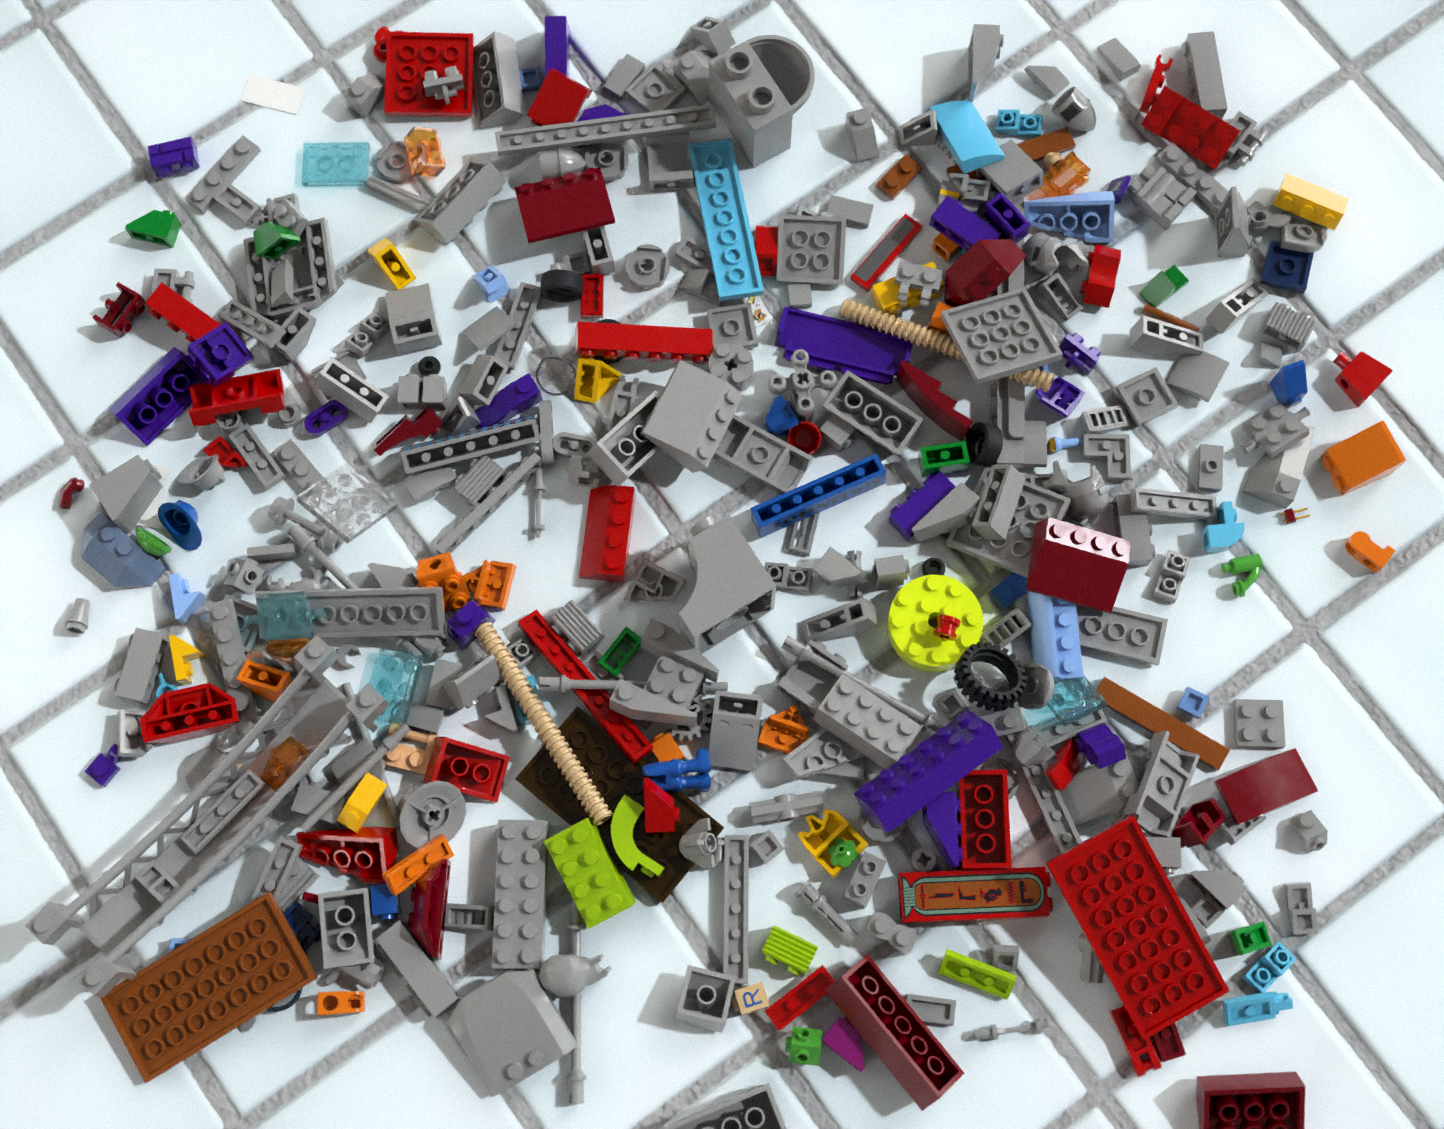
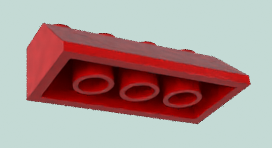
M607 485L590 489L579 578L625 583L636 498L635 487Z

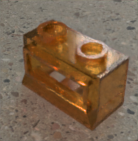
M413 126L404 137L412 176L438 177L446 168V163L442 154L441 140L438 137L437 129ZM422 145H424L427 162L420 160V155L423 152Z
M1072 150L1043 176V186L1039 189L1049 198L1072 195L1074 193L1073 190L1078 186L1080 188L1088 182L1090 179L1088 175L1091 169ZM1068 168H1073L1077 174L1060 188L1054 183Z

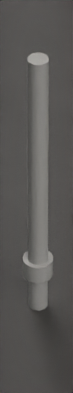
M404 723L391 736L388 735L382 741L383 744L298 827L306 833L389 751L392 752L398 746V742L411 729Z

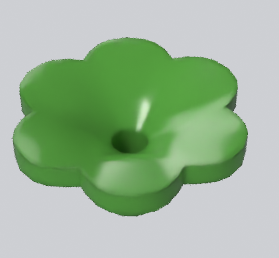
M840 838L835 841L834 845L829 847L828 854L831 856L832 865H841L843 868H848L851 866L852 861L857 860L858 852L855 850L856 845L853 841H845Z

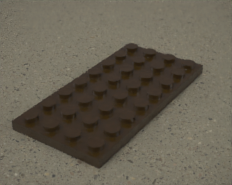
M577 706L557 730L561 731L560 736L565 737L564 742H568V748L573 750L572 754L577 756L576 761H580V767H584V773L589 775L588 779H591L592 785L596 786V792L599 791L601 794L600 798L605 800L604 804H607L609 807L607 810H611L614 814L617 805L624 795L645 808L642 783L644 778H656L657 776L643 775L642 767L647 765V763L642 759L633 763L608 732ZM545 744L515 780L567 824L573 826L588 818L590 813L585 811L586 806L581 805L582 800H578V794L573 792L574 787L571 788L569 786L570 781H566V775L561 773L562 769L557 767L558 763L554 762V757H551L550 751H547ZM665 791L674 798V808H679L680 822H675V832L646 833L645 812L634 828L633 839L638 850L664 867L660 877L654 875L653 878H650L640 871L642 868L640 865L637 866L633 873L619 859L611 837L613 814L606 822L597 825L617 865L661 903L668 898L695 865L694 862L685 858L680 852L679 843L681 837L699 819L710 818L711 830L707 832L712 833L715 838L724 829L720 823L681 791Z

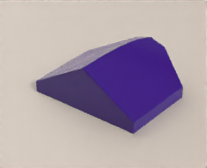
M1057 377L1052 382L1049 391L1043 392V389H1037L1035 395L1039 402L1067 418L1084 397L1085 392L1063 378Z

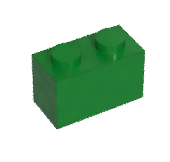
M966 441L920 447L918 453L922 478L928 477L931 474L935 476L940 471L943 474L967 471L970 463Z

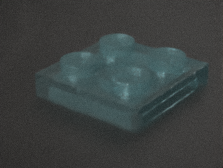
M1084 676L1083 679L1064 680L1054 685V692L1047 706L1063 726H1067L1105 708L1106 701Z

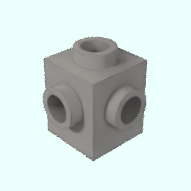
M247 557L244 560L235 559L227 569L228 574L223 584L242 594L253 595L255 589L262 582V575L265 570L257 566L258 562Z

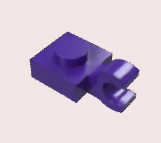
M114 744L109 749L107 756L100 753L84 771L103 787H106L121 769L116 765L122 758V756H118V745Z

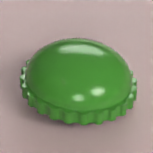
M137 527L136 541L146 552L155 556H163L171 552L172 547L151 532Z

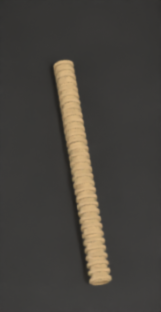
M850 299L844 300L839 311L841 318L853 319V322L857 323L858 321L860 325L872 326V329H878L879 332L885 331V334L891 333L893 337L897 335L898 339L904 338L906 342L910 340L912 344L916 342L917 346L924 345V348L927 349L929 347L931 351L937 350V353L943 352L945 356L949 354L950 358L956 357L958 361L963 360L951 336L948 338L947 334L941 335L938 331L935 333L933 329L921 328L919 324L915 326L914 322L908 323V320L902 321L900 317L896 319L894 315L882 314L881 310L876 311L875 308L870 309L869 306L863 307V304H857L856 301L850 302ZM1037 367L1036 369L1033 368L1009 375V379H1016L1018 383L1022 381L1024 385L1028 383L1030 387L1036 386V389H1043V392H1047L1052 385L1054 376L1053 373L1047 374L1046 370L1040 371V368Z
M491 622L481 624L474 631V635L478 637L479 643H482L481 646L485 649L486 654H493L498 670L501 672V678H505L504 683L508 684L509 690H512L511 694L516 696L515 700L520 702V708H524L523 713L527 714L528 720H531L530 724L535 726V732H539V738H543L542 743L546 744L547 751H550L549 754L551 757H554V762L558 763L557 767L562 769L561 773L563 775H566V781H570L569 786L571 788L574 787L573 792L578 794V800H582L581 805L586 806L585 811L590 813V819H594L593 824L600 825L611 818L612 811L607 810L609 807L607 804H604L605 800L600 798L601 794L599 791L596 792V786L592 785L591 779H588L589 775L584 773V767H580V761H576L577 756L572 754L573 750L571 748H568V742H564L565 737L560 736L561 731L557 730L558 726L556 724H553L554 720L549 718V712H545V706L538 699V695L534 693L533 687H530L531 684L527 681L526 676L523 675V671L519 669V665L515 664L516 660L511 658L512 654L507 652L508 648L504 646V641L500 640L501 637L497 634V630L493 628V624Z

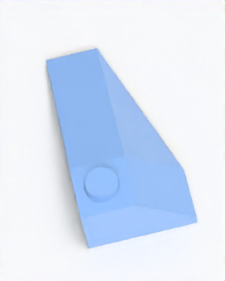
M1113 191L1029 200L1024 201V217L1030 222V226L1047 231H1056L1064 234V236H1073L1089 243L1113 242L1115 199Z

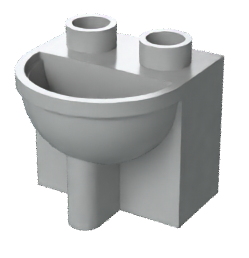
M757 36L709 60V101L713 104L714 109L753 168L791 148L792 117L807 102L814 87L815 72L810 56L798 43L783 36Z

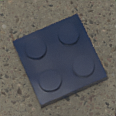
M1270 240L1260 283L1304 294L1307 288L1314 252L1306 253L1281 248L1280 242Z

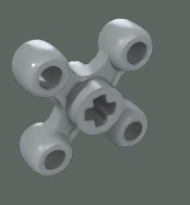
M798 349L791 355V364L795 368L794 375L788 378L782 375H774L770 378L768 387L771 393L775 395L792 390L798 395L796 403L797 412L801 416H809L814 410V401L810 397V392L815 388H821L826 391L832 390L836 385L837 377L834 372L829 370L823 371L819 375H813L807 370L809 363L808 353L803 349Z

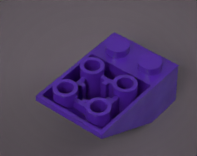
M943 792L922 808V823L949 871L956 869L963 860L962 847H958V839L961 837L962 829L961 823H957V814L960 813L961 807L960 798H956V792Z

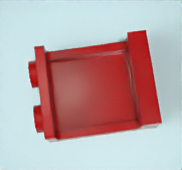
M550 68L527 116L532 118L531 123L536 126L574 122L586 98L590 97L593 90L557 69Z

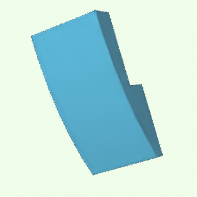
M998 110L996 131L1019 137H1039L1042 132L1043 115L1021 114L1020 110Z
M1278 941L1241 978L1257 994L1264 993L1297 959Z

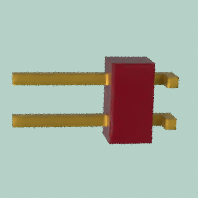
M1292 508L1284 510L1281 513V516H1285L1283 523L1292 524L1297 519L1310 517V514L1296 518L1294 513L1308 510V508L1295 511Z

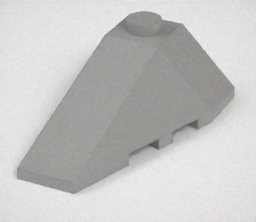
M1303 423L1310 429L1307 437L1273 458L1265 453L1249 472L1242 492L1286 509L1295 499L1315 427Z

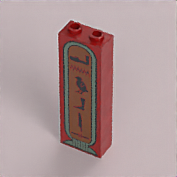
M1046 867L907 872L897 875L901 924L1047 918L1050 916L1049 912L1053 911L1052 897H1048L1047 887L1051 886L1050 873H1046Z

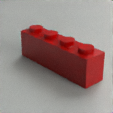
M162 282L145 302L149 308V314L157 320H160V318L168 322L166 326L174 332L178 333L181 331L187 335L185 339L189 343L196 341L221 325Z

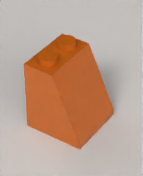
M1384 420L1328 448L1321 455L1323 467L1331 474L1333 485L1341 492L1342 496L1391 475L1406 461Z

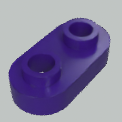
M331 400L310 413L305 418L304 426L310 435L321 436L344 422L348 416V410L346 406L337 400ZM335 411H340L338 416H333ZM321 423L319 428H314L315 424Z

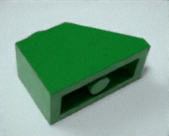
M153 210L126 224L125 230L131 238L173 248L182 224L176 217V214L171 211Z
M272 222L263 223L253 232L257 257L277 260L300 242L298 235L286 227L275 225Z

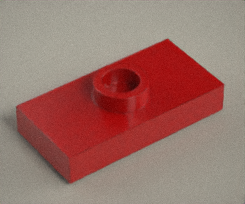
M581 274L583 277L581 318H603L604 275Z

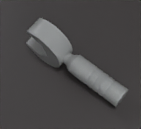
M346 644L340 647L338 651L335 648H331L339 656L337 661L342 667L346 669L355 668L347 663L346 655L352 651L361 654L356 646Z

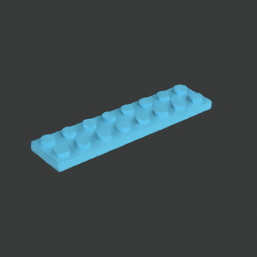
M730 138L688 144L719 301L761 296L764 294L732 140Z

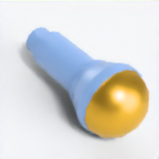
M1053 437L1048 440L1047 447L1051 452L1057 453L1063 448L1078 447L1083 444L1082 438L1062 439Z

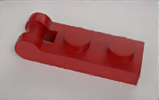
M1124 1006L1109 1011L1137 1077L1146 1075V1072L1151 1069L1156 1071L1162 1068L1150 1038L1148 1037L1143 1040L1140 1037ZM1146 1053L1148 1060L1141 1062L1139 1055Z

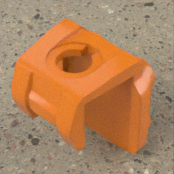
M450 552L418 561L417 579L419 582L417 587H442L444 613L460 610L470 601L469 591L463 575L457 571Z

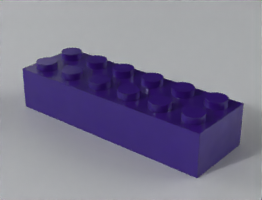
M966 710L958 714L949 724L939 728L930 738L920 742L911 752L901 756L892 766L881 771L869 783L862 785L854 793V796L865 815L886 833H889L1001 750L1003 745L991 724L971 711Z

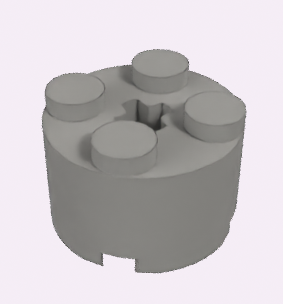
M738 344L718 345L710 355L708 373L727 381L740 392L746 390L751 385L754 369L751 352Z

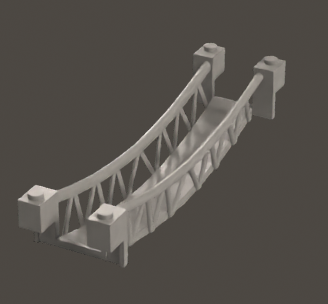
M317 634L294 656L304 667L250 731L203 781L138 844L68 906L49 902L26 925L41 943L54 945L71 927L79 928L103 953L77 978L93 996L105 997L121 979L132 980L137 975L121 957L124 954H129L132 947L153 928L159 927L164 922L165 917L183 900L197 892L198 886L219 866L225 865L228 862L231 854L262 823L272 817L273 811L291 791L299 788L303 778L318 761L330 753L332 745L347 728L353 726V721L356 717L373 733L378 728L373 722L390 704L368 683L351 700L343 695L323 675L339 656ZM312 675L321 683L318 688L299 691ZM311 695L295 714L292 699ZM287 706L289 719L271 723ZM284 726L270 744L266 746L263 732ZM258 738L261 751L243 754ZM257 757L238 777L236 762ZM230 768L232 782L210 789ZM249 768L268 785L198 855H195L179 837L163 852L164 834L185 832L196 821L201 798L229 788ZM193 806L189 825L172 827ZM157 841L156 856H141ZM154 860L181 888L162 905L136 878L130 882L132 863H144ZM125 870L123 887L106 888ZM118 893L97 911V895ZM90 901V918L85 922L77 912Z

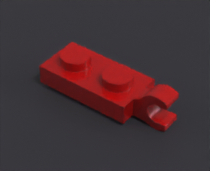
M1159 54L1154 63L1155 68L1139 111L1148 113L1150 106L1157 99L1159 94L1156 93L1157 88H1162L1166 77L1162 73L1170 69L1173 62L1172 58L1169 59L1167 64H1163L1160 61L1162 55Z

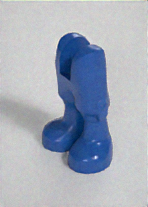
M706 748L696 750L694 759L691 760L672 759L654 762L642 767L643 775L657 776L650 779L664 791L678 792L685 788H696L699 792H709L711 787V778L708 773L711 772V765ZM697 772L692 776H681L684 773Z

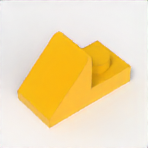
M170 635L169 641L176 681L182 685L191 684V676L194 675V669L189 661L206 657V655L175 635Z

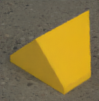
M579 357L574 400L596 403L618 383L619 377L622 374L600 360Z

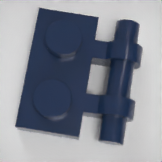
M295 900L283 914L296 938L302 931L307 934L300 943L304 953L307 954L306 951L321 938L320 921L314 928L308 925L315 916Z

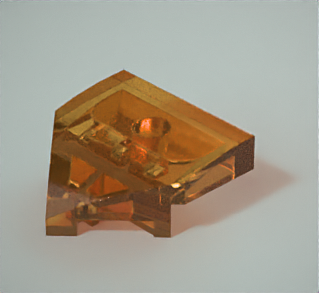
M312 638L268 639L266 651L268 654L280 658L294 657Z

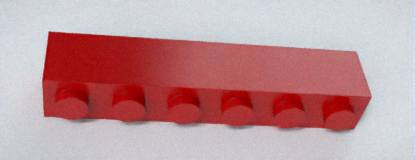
M579 321L575 328V355H581L583 358L603 356L605 359H616L617 357H626L630 361L647 358L652 362L666 359L671 360L673 363L685 360L693 361L694 364H704L709 361L710 355L713 352V329Z

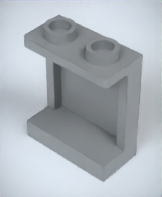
M689 131L646 137L650 192L694 188L693 170L688 144H690Z
M1012 139L999 145L1005 155L1004 159L976 169V175L979 178L985 176L1012 204L1043 186V170Z
M809 639L807 644L811 646L813 653L847 671L848 665L845 658L837 653L831 654L826 650L827 646L818 640L814 642ZM797 658L786 675L778 682L777 689L815 715L817 708L839 677L810 661L801 662Z

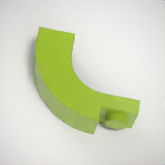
M624 795L614 811L611 822V837L615 851L622 863L633 873L637 866L640 865L642 866L640 871L650 878H653L654 875L660 877L664 867L640 852L633 839L634 828L645 812V808Z

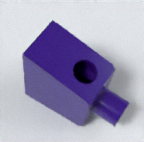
M471 600L447 621V634L464 650L478 638L474 635V631L481 624L487 622L493 624L496 620L481 604Z

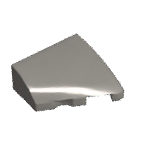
M644 559L624 600L675 601L686 579Z

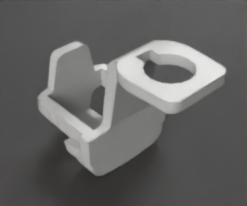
M572 455L569 464L565 466V471L568 473V479L571 484L589 487H602L604 485L606 474L591 458H589L588 465H584L582 457Z

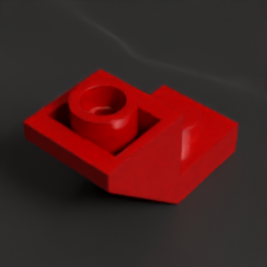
M756 225L754 247L760 275L776 276L778 226Z

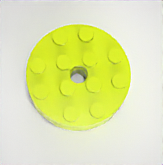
M926 575L907 583L896 594L887 617L888 639L897 655L908 665L926 672H943L956 667L955 665L965 650L972 644L976 645L979 642L983 630L982 609L973 592L960 581L944 575ZM940 614L959 619L961 624L956 629V640L949 641L936 637L933 634L934 628L929 625L928 621L934 619L937 621Z

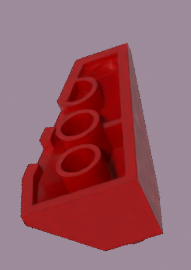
M362 827L358 833L349 828L296 833L297 843L303 845L299 857L322 866H332L339 869V872L345 875L350 873L359 877V880L365 883L386 884L382 874L395 865L399 851L397 830L391 827Z

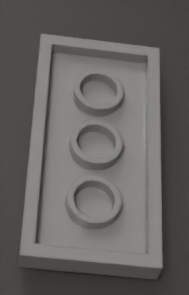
M1076 605L1081 648L1156 666L1159 665L1168 619L1119 607H1113L1112 612L1108 614Z

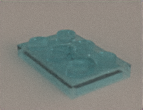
M369 142L304 143L302 164L303 186H367L366 182L369 178L370 165Z
M378 649L369 685L390 706L376 721L399 725L406 724L424 657L417 654Z

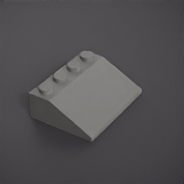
M679 360L641 434L692 473L706 469L744 395L727 381Z

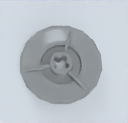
M443 781L423 784L411 792L404 802L399 816L400 831L405 840L414 847L421 848L440 834L445 835L447 841L453 839L462 827L466 815L465 799L462 793L451 783Z

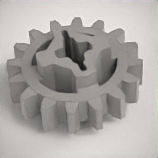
M700 694L697 698H694L693 703L695 704L689 708V711L698 714V716L703 713V719L699 726L697 722L695 727L668 723L664 730L666 732L672 730L671 736L673 738L679 735L680 742H683L685 737H688L689 742H692V736L695 735L698 739H701L700 732H708V728L705 725L712 724V720L707 718V716L712 715V710H706L709 702L705 701L702 703L703 695ZM685 727L688 728L690 731H682L679 730V728Z

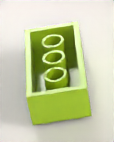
M590 817L544 841L588 929L636 903L598 826L593 824L594 819H590Z

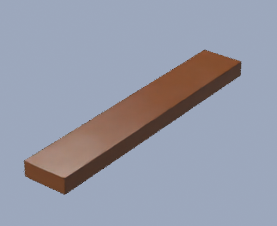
M1068 127L1017 144L1034 162L1043 160L1050 152L1063 153L1075 149L1076 146ZM958 164L946 169L950 182H952L949 176L950 173L963 174ZM976 170L966 173L969 174L970 179H987L985 176L979 178L976 175Z
M1103 677L1092 696L1094 700H1098L1099 703L1151 733L1168 731L1170 733L1168 741L1182 751L1198 754L1200 762L1216 771L1220 769L1230 751L1225 746L1106 677Z

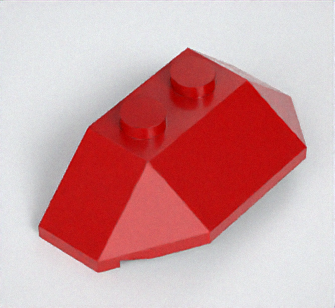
M211 683L163 693L151 706L146 715L144 714L140 719L143 743L183 741L222 732L240 722L236 699Z

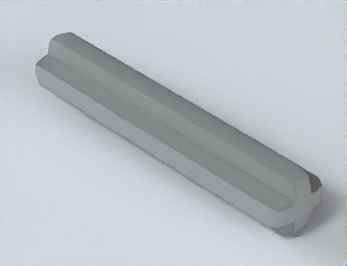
M370 176L366 182L369 189L419 211H423L427 206L426 199L377 177Z

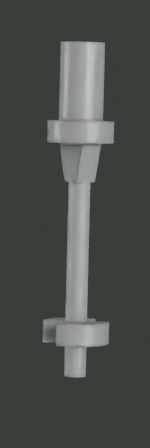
M535 470L534 485L532 486V492H535L536 524L531 526V531L536 532L537 538L540 537L542 530L545 531V525L540 524L541 498L543 492L546 491V486L543 485V470Z
M1035 1019L1032 1025L1010 1028H997L996 1024L990 1025V1028L975 1029L974 1038L975 1040L985 1038L997 1040L998 1035L1035 1029L1036 1034H1042V1028H1048V1023H1041L1040 1019Z

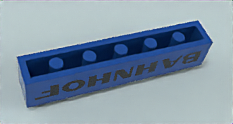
M875 453L751 507V519L762 538L885 484L886 471Z

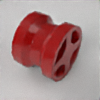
M938 615V626L934 628L933 634L944 640L955 641L957 637L956 629L960 627L961 621L949 615Z

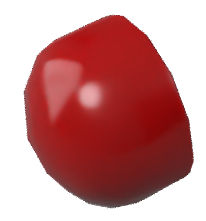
M800 421L799 424L789 430L787 436L788 444L808 455L813 454L819 449L822 440L820 429L809 421Z

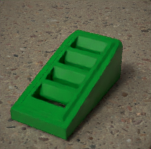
M625 627L597 664L614 677H617L641 650V637L628 627ZM626 638L635 643V645L632 647L626 643ZM622 645L623 647H625L627 650H629V653H624L622 650L619 649V646ZM614 652H616V653H618L620 656H622L624 659H623L622 662H621L619 659H617V658H616L615 656H613L612 654H613ZM611 659L618 667L615 669L606 661Z

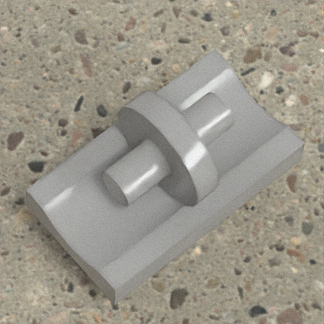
M456 66L447 67L445 69L446 77L438 78L434 70L426 71L425 81H423L426 97L435 96L436 100L445 98L446 104H450L449 97L457 96L456 91L465 89L462 74H459Z

